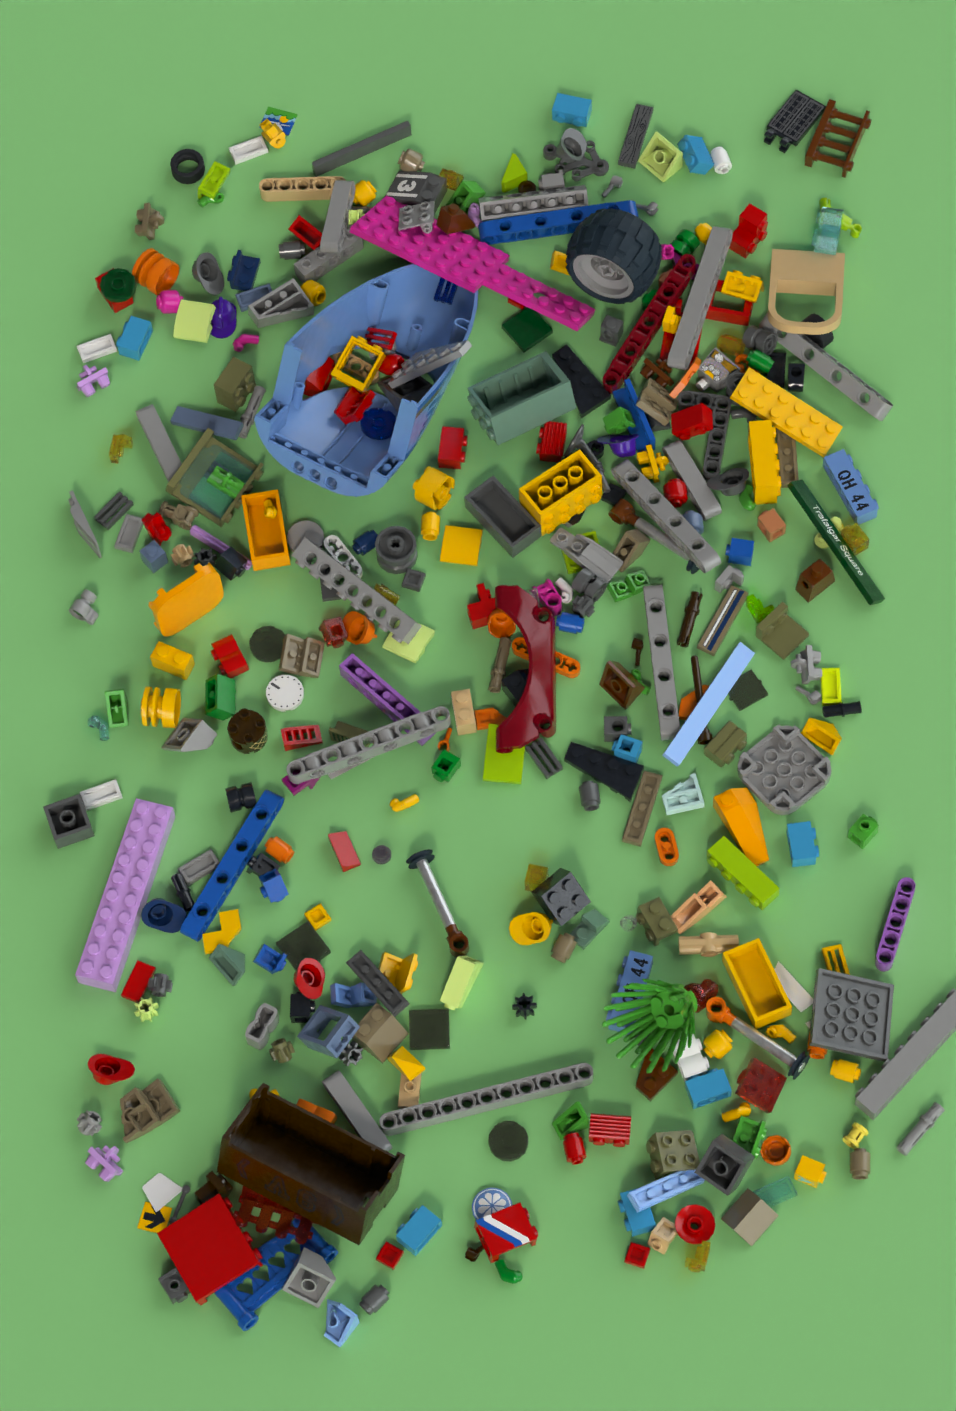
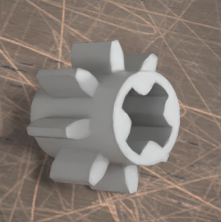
M86 1110L85 1113H81L77 1118L79 1122L77 1125L78 1130L84 1135L93 1136L94 1133H98L102 1128L100 1125L101 1117L95 1111Z

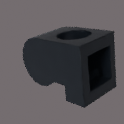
M788 364V391L803 392L805 364Z

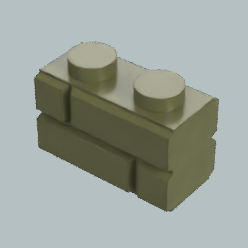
M728 721L704 747V754L719 767H723L725 764L729 765L735 757L734 754L738 750L742 751L747 745V734L733 722Z

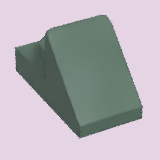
M593 909L582 915V921L570 935L575 937L574 941L584 950L610 921L596 909Z

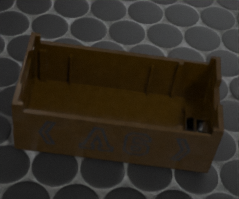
M262 1083L222 1136L217 1172L360 1245L372 1228L373 1221L382 1208L388 1205L398 1190L405 1155L397 1152L395 1156L279 1097L269 1091V1085Z

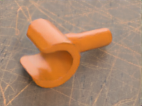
M452 728L447 729L444 740L438 743L439 751L442 745H447L446 751H450L449 738Z

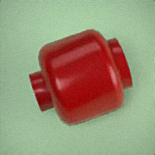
M670 479L663 486L664 497L674 508L681 507L687 502V486L681 479Z

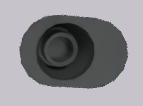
M569 128L563 133L561 141L556 148V152L560 157L559 163L566 162L571 164L582 160L587 143L584 136L578 130Z
M211 253L200 254L192 266V275L209 294H220L224 289V278L217 260Z
M733 468L710 478L707 481V486L713 490H720L725 496L738 495L746 488L749 472L744 468Z

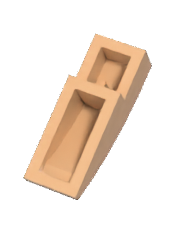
M710 880L697 894L694 893L671 915L679 934H682L700 921L727 897L714 882Z

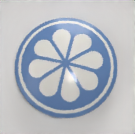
M486 1188L480 1191L473 1200V1216L476 1220L512 1206V1201L503 1190Z

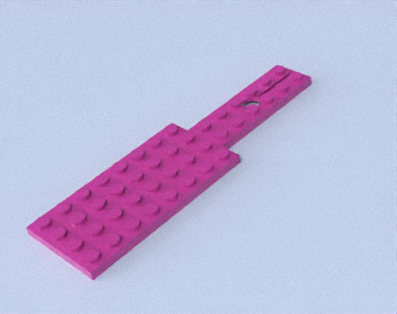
M385 196L350 228V233L472 293H475L483 285L575 331H578L594 316L595 309L589 305L577 301L571 296H567L555 288H551L505 265L509 261L510 255L485 242H480L471 235L461 231L447 235L436 225L437 219H434L433 229L428 234L422 231L421 226L399 230V208L407 205L397 202L393 197ZM541 293L545 296H540L539 298H536L533 294Z

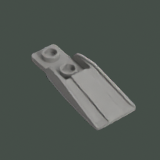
M72 490L69 492L71 498L68 501L71 506L70 512L74 518L75 527L79 535L97 556L102 558L96 538Z
M559 528L550 539L551 544L561 549L583 569L587 568L595 574V577L601 578L607 584L623 565V561L592 539L581 534L574 536L563 528Z

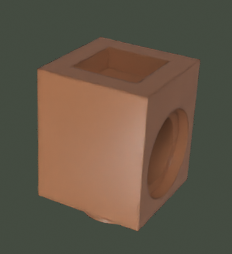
M774 508L769 511H763L759 515L757 526L769 542L785 534L786 524Z

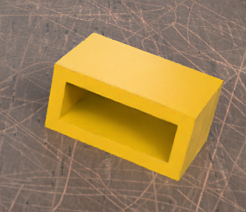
M158 641L150 656L153 667L184 680H187L195 666L193 655Z

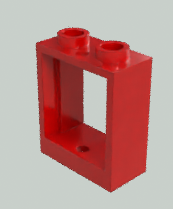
M718 280L706 319L749 326L754 302L745 300L743 312L713 307L716 291L721 292L724 280Z

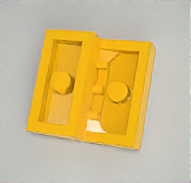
M446 525L440 562L478 566L483 530Z

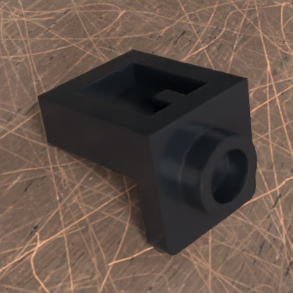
M260 853L250 858L247 863L249 867L246 872L249 874L253 872L257 876H261L273 869L278 870L280 865Z

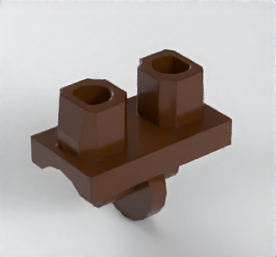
M648 358L643 361L645 366L640 373L647 380L654 374H657L658 377L655 379V382L663 388L667 385L671 387L674 384L671 378L664 373L666 371L670 374L673 371L667 365L668 359L663 361L660 358L657 359L658 367Z

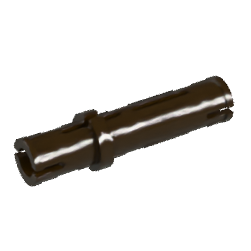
M696 591L691 592L688 606L684 610L685 617L677 641V645L681 647L689 646L695 620L700 613L699 606L703 595Z

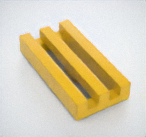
M841 944L822 948L827 970L832 971L827 953L830 951L835 971L841 973L834 951L838 949L844 974L850 975Z

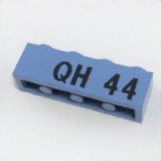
M842 449L824 457L823 468L856 526L876 518L879 509L878 503L875 499L871 498L869 487L867 484H863L861 473L858 469L855 470L850 454L847 455L845 450Z
M630 950L629 955L624 957L622 967L625 968L623 975L619 974L618 992L645 991L625 989L623 986L630 983L647 984L642 979L649 978L653 965V956ZM612 997L611 1003L616 1004L642 999L643 997ZM640 1007L623 1011L609 1010L606 1020L639 1009ZM636 1021L622 1027H617V1023L609 1025V1029L619 1032Z

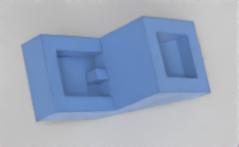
M362 982L351 987L337 983L330 985L331 1004L351 1008L374 1006L377 1003V997Z

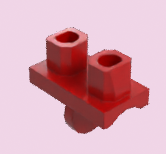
M158 512L154 515L147 513L141 521L151 539L161 546L163 541L169 540L172 533L171 529L165 524L161 514Z

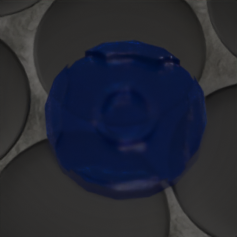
M371 408L364 412V416L360 421L361 431L371 439H387L393 434L396 416L389 410H383V408Z

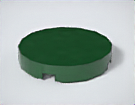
M120 268L108 271V274L103 276L100 282L102 295L107 300L117 303L130 299L137 287L133 274L129 273L126 269Z

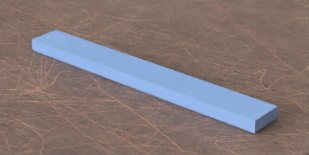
M739 642L662 754L663 757L678 767L754 656L755 653L743 643Z

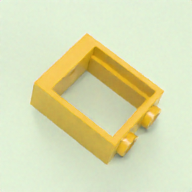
M351 336L331 372V376L349 387H354L361 393L366 392L386 357L384 352H382L384 349L375 344L373 346L367 344V340L360 336H357V338ZM355 346L378 357L364 383L341 372Z

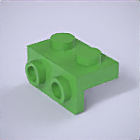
M741 1116L732 1141L757 1159L761 1147L758 1146L760 1139L764 1140L767 1129L764 1128L766 1122L762 1120L759 1123Z

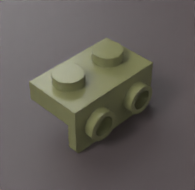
M660 897L638 906L636 919L640 925H643L646 930L647 939L650 942L652 941L654 946L659 945L660 940L677 933L678 929Z

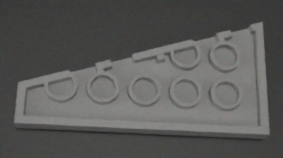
M468 340L416 352L410 359L401 364V369H398L391 375L393 378L388 384L393 389L464 356L472 345Z

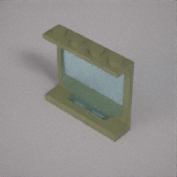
M207 428L167 484L166 492L186 505L195 508L200 514L222 527L225 522L228 524L234 515L232 514L235 508L239 509L242 505L241 495L250 494L254 487L252 485L255 480L259 481L264 473L262 471L264 464L260 462L256 466L213 438L214 431ZM216 466H219L228 473L231 472L233 476L245 483L235 499L206 482Z

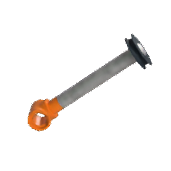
M712 997L707 1001L706 1015L710 1021L721 1024L725 1022L790 1066L788 1076L792 1075L793 1080L801 1074L810 1059V1055L806 1056L805 1051L796 1057L731 1013V1008L726 1006L722 998ZM714 1007H718L721 1010L719 1012H713L711 1009Z

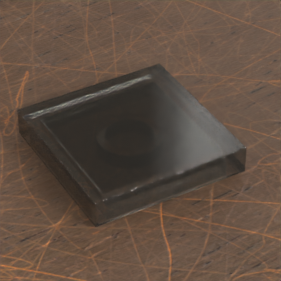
M309 921L276 942L280 951L287 955L286 959L295 971L303 959L313 958L320 961L331 953Z
M449 1009L409 1010L410 1050L450 1049Z

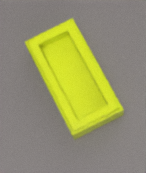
M821 668L822 706L838 705L841 702L840 668Z

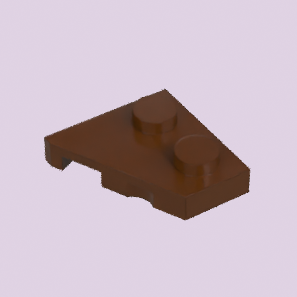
M653 1048L644 1058L636 1083V1089L650 1102L678 1074V1071L670 1064L667 1070L662 1072L664 1064L662 1056L652 1072L646 1073L651 1063L649 1058L654 1051Z

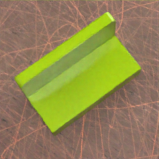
M214 161L198 187V199L205 195L214 200L228 177L230 168Z

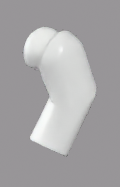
M559 578L555 585L562 590V602L565 604L570 603L573 599L574 590L563 578Z

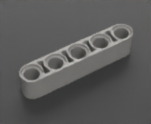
M336 180L334 183L320 242L322 253L340 254L342 251L348 225V213L352 208L355 195L354 181Z
M151 404L135 412L169 483L182 463L154 405Z
M678 440L662 447L664 456L668 457L670 467L676 477L686 484L688 496L698 513L703 517V520L706 521L721 514L722 510L717 499L707 486L705 479L683 443Z
M339 1070L322 1081L326 1091L360 1138L387 1152L393 1149L387 1137Z

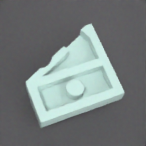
M692 773L688 780L678 783L674 789L662 795L666 815L705 807L695 773Z

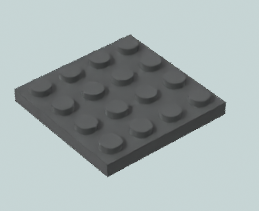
M818 968L815 978L809 1045L885 1062L888 1059L894 985Z

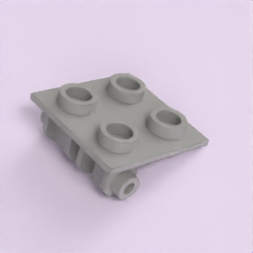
M422 202L421 204L407 205L399 208L398 229L403 230L421 226L424 233H430L434 223L435 202Z

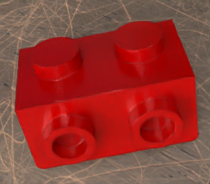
M350 387L334 410V413L345 425L354 421L358 422L363 418L364 411L372 405V400L376 394L372 390L359 393L354 387Z

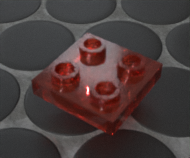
M751 1058L747 1068L740 1073L737 1079L739 1086L735 1094L768 1114L772 1112L787 1077L758 1059Z

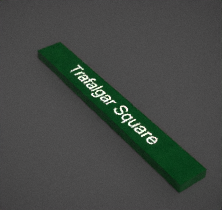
M804 481L790 482L787 485L789 490L868 604L881 603L885 599Z

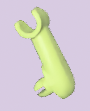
M363 209L349 210L348 225H353L365 215L363 214Z
M833 517L830 519L838 531L843 530L844 525L840 518ZM818 533L814 538L816 546L821 549L828 548L829 546L821 534Z

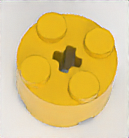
M430 466L426 467L421 478L417 479L413 484L415 500L433 510L442 509L451 498L449 492L451 488L454 489V478Z

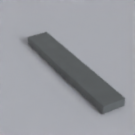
M405 121L313 161L312 168L315 177L411 136L410 123Z

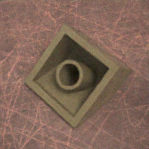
M376 1003L358 1023L360 1028L352 1037V1040L381 1063H384L387 1057L406 1038L408 1032L390 1012Z

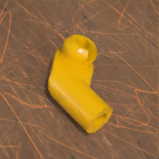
M413 794L401 801L394 798L390 801L389 805L394 812H399L419 803V797Z

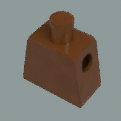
M818 559L800 574L795 590L809 603L835 582L832 569L821 559Z

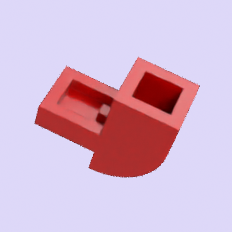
M484 583L476 585L479 602L467 605V613L472 629L487 626L488 616L493 610L497 609L495 608V597L491 598L490 590L485 589Z

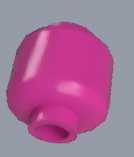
M163 290L156 296L157 309L163 314L177 313L183 296H180L177 290Z

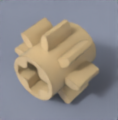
M184 544L175 546L172 550L173 554L170 555L174 565L177 566L179 564L181 567L189 566L193 562L192 558L195 557L190 545L185 547Z

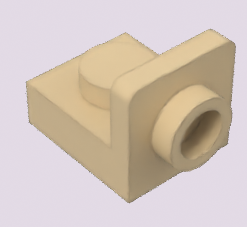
M663 1217L652 1230L647 1245L665 1254L669 1244L678 1234L675 1224Z

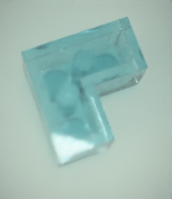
M822 207L821 212H817L816 223H819L818 230L815 229L812 238V246H815L814 252L836 255L844 210Z

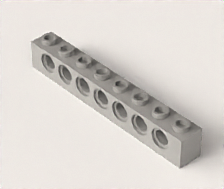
M307 538L302 540L292 554L297 559L295 561L297 565L303 569L305 567L310 569V575L317 580L319 577L323 579L324 582L322 584L330 590L332 588L338 591L336 595L343 600L348 598L353 608L357 611L362 609L366 612L364 616L372 622L374 620L379 622L378 627L386 633L388 630L392 632V638L399 643L404 641L409 644L422 627L418 622ZM317 557L316 562L311 564L312 559ZM330 567V572L325 575L326 569ZM344 578L343 584L339 585V580ZM358 588V593L353 596V591ZM372 599L371 605L367 607V601ZM386 609V614L380 617L381 611ZM400 620L399 626L394 628L395 622Z

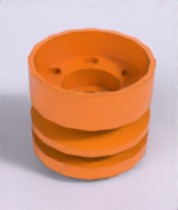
M150 248L144 251L137 259L132 269V274L137 283L147 287V290L153 294L159 295L161 291L170 290L178 278L180 268L177 263L167 257L165 258L157 250Z

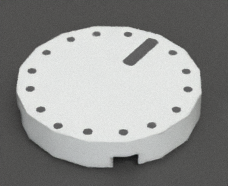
M280 675L269 682L266 688V697L269 705L275 710L286 712V710L296 709L302 703L304 688L296 677Z

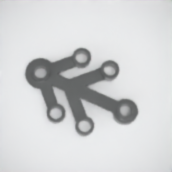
M587 141V146H593L592 148H586V152L590 154L592 160L586 159L583 156L581 161L564 165L559 163L555 166V173H559L558 169L560 168L563 169V175L573 170L572 179L580 181L591 174L604 176L609 170V164L606 160L599 158L595 150V143ZM548 144L544 147L543 156L546 160L551 161L560 158L556 152V146ZM582 166L589 167V168L584 169V170H582V171H581L580 169H577V168L582 167Z

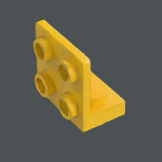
M733 270L732 272L727 271L721 293L757 303L760 291L764 292L765 287L760 277L754 275L747 277L742 272Z

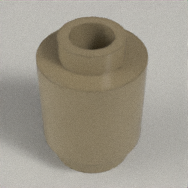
M564 933V935L559 934L551 950L553 952L551 957L562 963L569 960L577 944L574 941L575 937L568 933Z
M856 1148L854 1152L850 1153V1173L853 1179H868V1174H870V1153L866 1152L864 1148Z

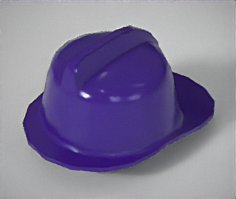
M219 297V299L212 302L216 309L210 323L213 327L210 334L216 338L223 339L229 337L235 331L237 311L233 303Z
M639 434L606 435L599 437L597 442L609 444L613 454L618 457H630L636 454V438L639 437Z

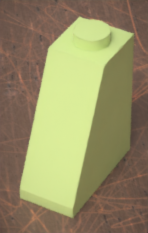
M466 955L457 957L440 999L441 1002L445 1003L444 1007L451 1010L463 1007L484 964L483 962Z

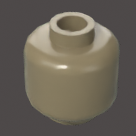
M407 149L406 151L403 150L398 164H400L399 167L402 171L421 172L425 162L422 161L423 155L421 153Z

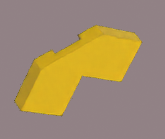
M238 909L219 912L221 931L202 934L205 954L213 953L219 944L229 947L230 942L242 930Z

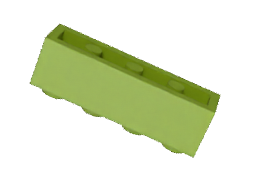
M725 836L707 850L708 863L713 868L717 867L724 879L730 880L735 884L736 890L740 894L744 893L754 907H759L763 910L779 896L780 888Z

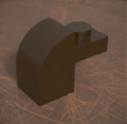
M211 1171L206 1175L207 1183L195 1192V1198L202 1205L217 1194H221L224 1198L228 1197L233 1187L222 1174L218 1173L216 1175Z

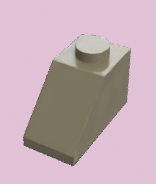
M638 529L626 531L612 553L623 561V565L619 569L620 572H624L638 559L650 542V539Z

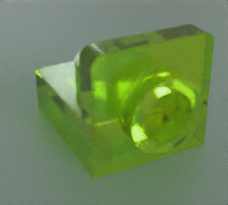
M754 594L746 598V607L756 623L763 621L774 610L773 605L764 608L761 600L756 599Z

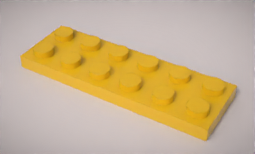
M750 367L730 396L731 400L761 419L771 420L772 426L823 458L843 427Z

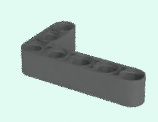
M682 391L678 395L679 411L700 403L707 404V407L712 409L713 430L709 431L703 465V478L707 482L710 478L718 476L721 472L731 414V400L724 395Z

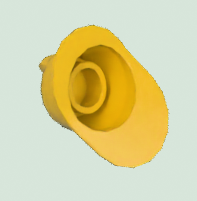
M541 912L521 914L512 919L509 932L512 939L520 945L540 943L549 937L553 920H550L546 914Z

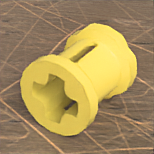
M854 1122L849 1134L842 1138L843 1142L852 1149L859 1148L858 1144L864 1136L869 1134L865 1127Z

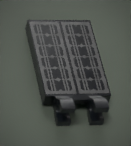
M795 90L767 125L764 142L771 145L775 137L778 136L782 138L779 143L781 145L779 151L786 153L791 144L797 146L824 113L826 106Z

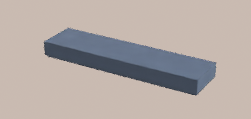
M177 406L170 420L172 425L205 432L209 428L214 431L213 435L237 440L244 426L240 421Z

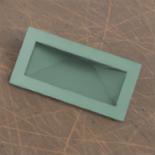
M221 944L217 945L209 960L231 985L235 986L245 973V954Z

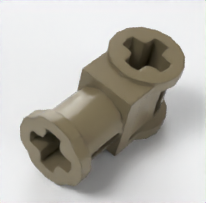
M164 501L159 509V514L162 517L172 519L173 524L185 530L192 528L191 524L194 518L199 515V512L191 506L178 504L175 507L169 505L167 501Z

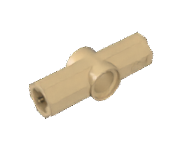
M706 932L699 936H680L678 938L679 955L700 954L703 957H714L739 946L738 935H717L716 933Z

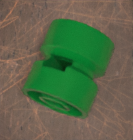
M682 229L670 244L674 247V253L682 256L693 253L700 245V241L693 232Z

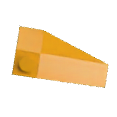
M730 788L713 797V807L740 851L757 867L769 861L757 803L748 788Z

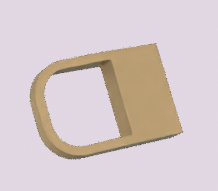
M772 249L768 320L770 324L783 332L809 335L826 334L838 328L842 318L845 253ZM776 293L835 296V313L830 319L817 323L786 320L776 312Z

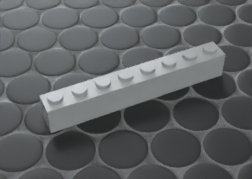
M954 988L946 996L947 1000L944 1003L940 1002L933 1010L935 1013L931 1017L927 1016L920 1025L922 1027L918 1032L914 1030L910 1034L906 1045H900L897 1048L894 1058L892 1060L887 1059L881 1067L882 1071L879 1074L875 1073L868 1081L870 1084L865 1089L862 1087L856 1093L855 1105L872 1120L881 1113L956 1031V990Z

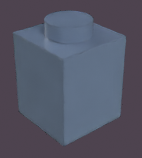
M155 540L139 551L143 563L153 573L168 563L166 552Z

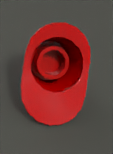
M313 958L303 959L294 973V983L305 997L309 999L319 998L325 981L324 968Z
M106 1054L93 1055L88 1061V1068L92 1072L93 1078L102 1085H111L118 1081L126 1080L135 1072V1067L130 1061Z

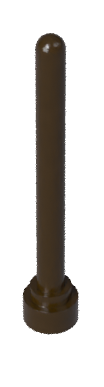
M693 655L691 657V666L697 704L703 696L699 660L696 655ZM707 725L697 739L699 745H707L713 739Z

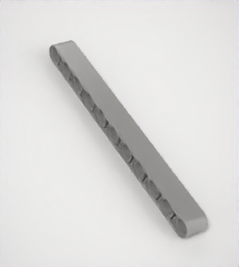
M580 1063L387 1112L380 1117V1128L384 1135L393 1136L588 1086L593 1082V1068L588 1063ZM581 1072H588L590 1075L583 1078L579 1074ZM566 1076L570 1080L564 1083L560 1081L561 1077ZM544 1081H547L551 1085L549 1087L544 1088L540 1084ZM528 1086L531 1088V1090L526 1093L521 1091L522 1087ZM505 1091L512 1093L510 1097L506 1098L501 1094ZM489 1096L492 1100L490 1102H483L482 1098ZM466 1101L473 1103L470 1107L462 1106ZM450 1106L453 1110L446 1113L443 1111V1108ZM427 1111L433 1112L431 1117L423 1116ZM411 1116L414 1119L411 1122H405L404 1118ZM387 1121L394 1122L392 1127L384 1126Z

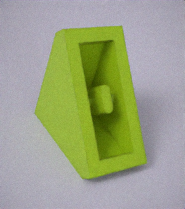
M512 153L501 181L502 192L504 193L517 188L521 182L528 181L527 172L514 153Z

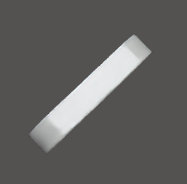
M335 535L327 536L324 539V549L327 554L348 570H350L349 565L351 564V568L354 571L357 570L355 575L361 578V565L342 541ZM332 542L336 545V552L333 546H329V543ZM345 554L348 556V559L345 562H341L338 560V557Z

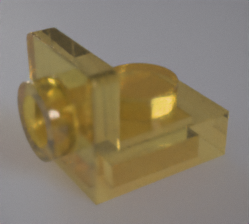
M442 168L440 172L441 177L447 178V188L456 191L464 179L463 175L453 170Z
M125 434L113 435L109 452L111 463H119V458L123 457L124 448H133L132 437Z
M703 1241L701 1247L697 1246L696 1259L686 1258L685 1267H688V1270L692 1272L705 1271L711 1242Z

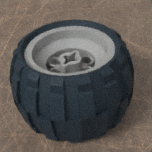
M599 209L595 213H591L589 217H586L572 234L566 252V269L575 284L588 295L607 303H631L642 296L652 285L658 274L662 258V246L659 243L660 239L657 234L637 216L618 209Z

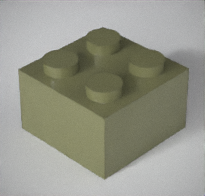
M235 357L231 359L214 383L217 403L235 412L245 404L246 397L256 387L251 365Z

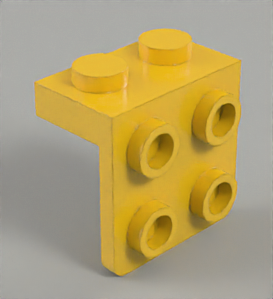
M384 952L382 953L378 969L402 994L412 986L413 979L411 977L418 966V955L413 953L401 959Z

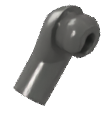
M746 408L731 410L732 419L747 418L748 424L749 421H757V415Z

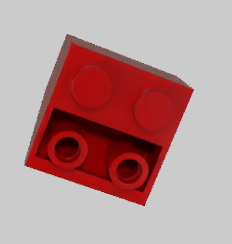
M328 357L322 366L308 375L304 383V395L313 396L328 390L333 378L331 372L335 367V361L332 358Z

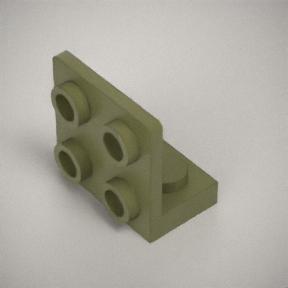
M784 602L780 603L756 626V637L783 660L809 636V633L787 615L788 606Z

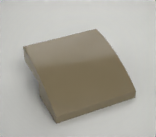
M649 378L638 397L636 406L666 426L670 421L672 412L677 407L678 398L673 399L669 395V391Z
M286 634L283 641L279 670L294 675L318 678L325 643L310 637L302 639Z

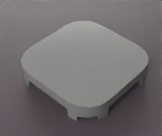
M779 724L773 727V731L750 750L744 751L740 755L737 770L742 783L770 811L779 815H788L798 810L825 788L831 777V762L827 756L824 757L800 733L798 727L795 725L794 727L780 726Z

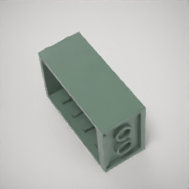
M546 351L467 388L469 393L467 399L473 407L471 410L473 418L475 420L478 419L482 430L486 429L489 439L494 440L497 445L576 409L570 380Z

